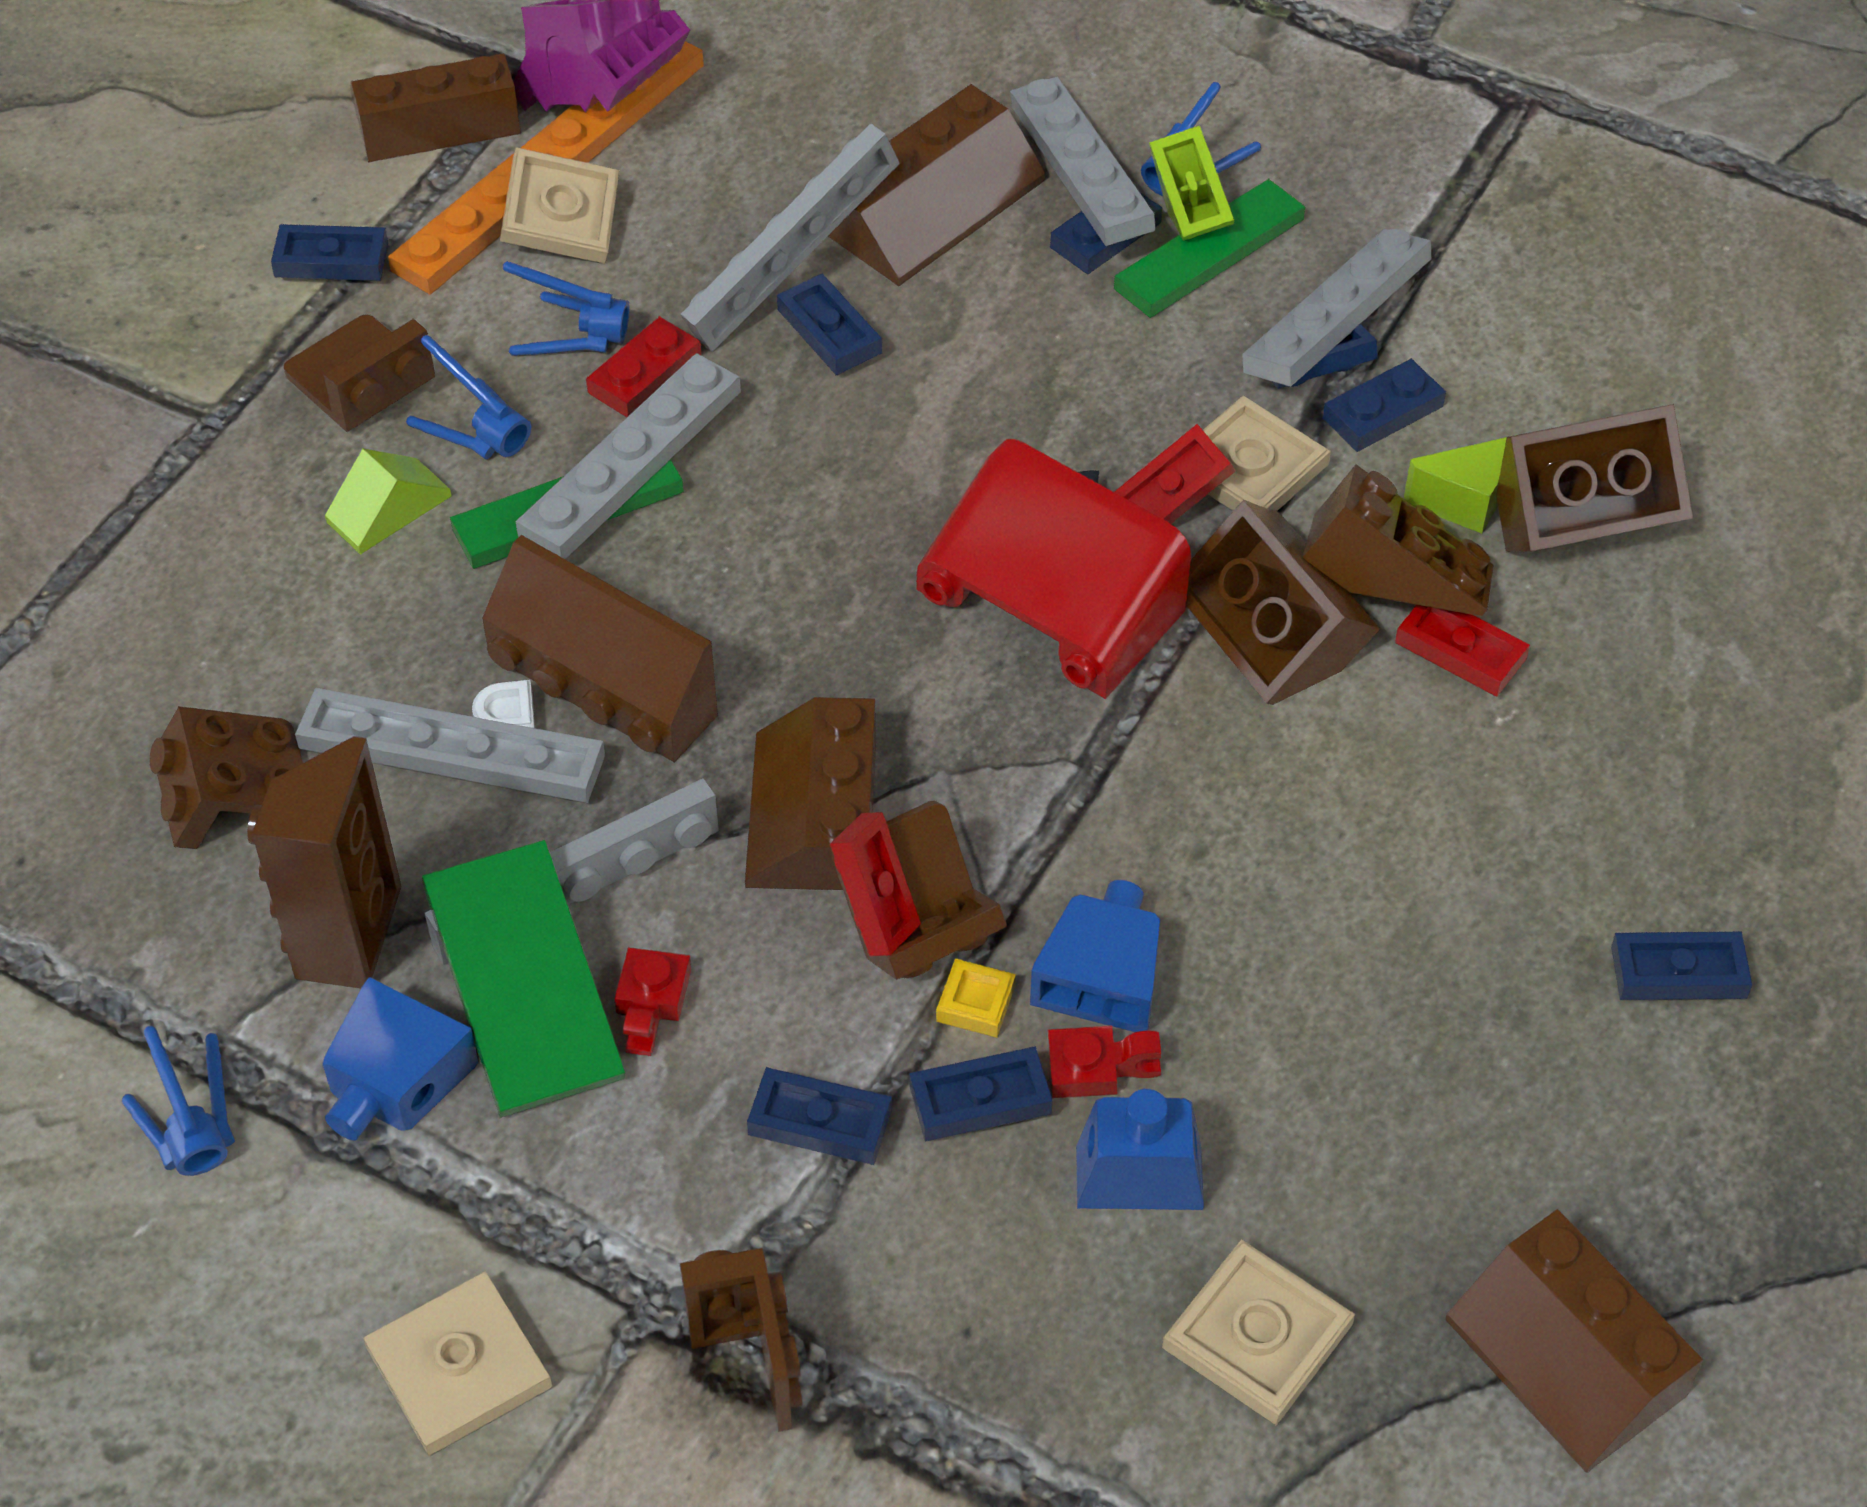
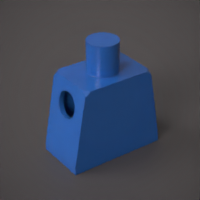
M1114 880L1108 884L1103 900L1081 894L1071 898L1034 962L1031 972V1006L1132 1032L1149 1030L1160 917L1153 912L1140 909L1144 893L1139 886L1126 880Z
M369 977L363 984L324 1056L323 1068L330 1091L339 1098L325 1115V1121L336 1133L352 1141L359 1138L374 1117L400 1131L412 1129L478 1064L472 1029Z
M1153 1089L1138 1090L1130 1097H1103L1096 1100L1076 1146L1077 1209L1203 1210L1202 1149L1192 1101L1185 1098H1165L1161 1093Z

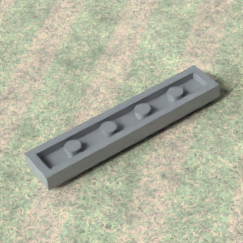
M1058 77L1035 80L1027 86L1010 91L1012 109L1105 246L1155 231L1154 212Z
M870 123L857 137L851 139L844 146L842 152L819 175L813 177L806 184L803 192L782 213L775 215L767 224L766 229L744 251L737 253L729 262L728 267L706 289L701 290L693 297L690 305L681 313V316L696 339L700 340L703 346L713 352L900 164L884 132Z
M1383 229L1243 353V373L1292 386L1431 260V240L1412 236L1400 229Z
M696 353L516 521L518 537L523 535L566 559L741 392L740 376Z
M315 688L295 733L298 747L303 750L323 753L353 736L363 737L367 739L372 763L585 803L589 802L605 757L604 743L601 740Z
M704 778L549 852L567 905L573 902L585 901L593 897L601 888L628 875L640 874L648 870L656 861L683 848L695 847L704 842L710 835L718 832L715 794ZM429 910L425 912L432 946L443 965H446L448 960L432 912Z

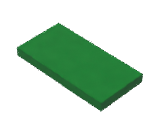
M542 840L422 875V884L469 1027L472 1029L474 1042L499 1117L502 1118L623 1080L625 1070L546 841Z

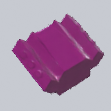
M555 0L521 7L525 28V57L513 81L516 100L525 111L537 101L546 112L556 104L580 105L586 112L599 101L609 111L681 51L690 29L675 10H660L659 0Z

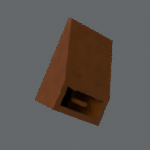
M1356 464L1314 514L1302 558L1351 593L1483 616L1488 610L1494 564L1490 562L1487 552L1474 541L1466 538L1461 541L1444 529L1442 520L1429 508L1423 505L1414 507L1397 494L1398 491L1395 485L1384 475L1376 471L1368 473Z

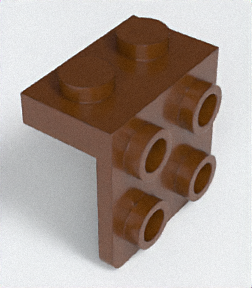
M371 315L357 317L290 358L283 366L286 378L346 432H349L433 379L435 371L431 352L421 342L422 337L428 335L427 330L412 319L391 332Z
M178 706L162 737L155 739L150 751V768L158 776L162 793L161 815L164 821H168L174 847L198 849L219 811L251 813L255 805L263 804L272 779L303 763L295 731L290 722L282 718Z
M937 801L926 802L886 821L921 922L916 930L891 956H869L861 931L855 923L854 911L841 874L836 868L866 958L896 980L922 975L932 968L933 962L955 951L962 952L975 949L987 941L988 935L1007 927L1000 904L973 888L948 810Z
M763 1248L736 1253L727 1250H713L699 1255L693 1261L680 1263L692 1349L760 1336L778 1432L791 1430V1408L803 1406L799 1382L801 1372L794 1335H789L786 1317L788 1307L781 1271L768 1273Z

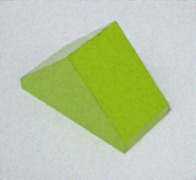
M1200 125L1149 142L1168 215L1183 241L1234 224L1233 215Z
M1507 437L1410 459L1404 492L1405 500L1414 507L1423 505L1442 519L1482 534L1498 507L1496 493Z
M363 448L327 510L325 518L327 524L361 555L452 497L451 490L417 458Z

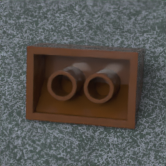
M505 53L480 56L470 60L437 66H426L421 69L394 74L376 75L371 78L351 81L350 84L368 162L521 134L515 87Z
M1674 404L1507 437L1496 493L1506 552H1532L1693 519Z
M1242 500L1191 559L1186 606L1267 704L1274 705L1341 672L1380 628L1346 589L1302 558L1306 542L1279 512Z
M814 697L756 732L745 888L843 890L832 859L830 843L861 813H873L876 756L875 699Z
M1558 1209L1509 1243L1450 1309L1445 1318L1449 1325L1586 1473L1686 1398L1704 1360Z

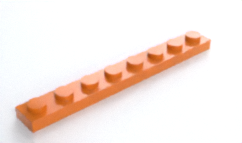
M685 41L677 55L609 111L604 108L600 101L586 112L580 105L573 104L521 148L588 163L704 66L703 50ZM514 153L388 256L390 271L430 295L501 236Z

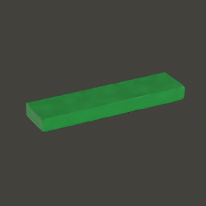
M1268 178L1229 203L1234 224L1184 241L1178 235L1114 276V290L1151 318L1303 221L1305 206Z
M671 459L607 520L683 493V480ZM563 477L450 517L452 531L473 569L508 557L514 541L518 538L516 521Z

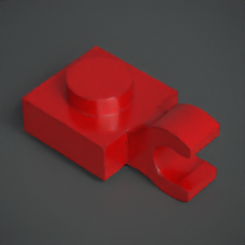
M628 947L615 995L616 1013L626 1014L623 1034L629 1035L625 1048L626 1053L651 1056L660 1019L679 1021L691 974L690 955Z
M1112 1026L1048 1029L1053 1098L1116 1095L1118 1077L1153 1078L1161 1076L1160 1035L1157 1031L1135 1032L1126 1036L1121 1041L1114 1042Z

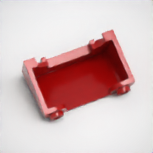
M1006 439L987 457L917 568V590L922 592L932 603L948 607L961 605L968 598L971 591L1059 642L1058 654L1061 669L1068 681L1079 688H1087L1106 699L1185 612L1191 550L1184 535L1169 522L1028 444L1016 439Z

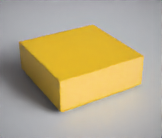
M955 958L936 1009V1022L997 1038L1015 989L1016 974Z

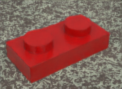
M659 316L586 378L588 394L623 416L628 417L696 353L701 355L700 340Z
M1196 424L1114 492L1172 524L1236 472V470L1201 427Z
M1416 605L1397 628L1395 639L1396 644L1498 697L1526 661L1530 644L1472 614Z
M883 812L861 813L830 843L834 854L835 866L841 874L854 911L855 923L861 931L869 956H891L916 930L921 922Z

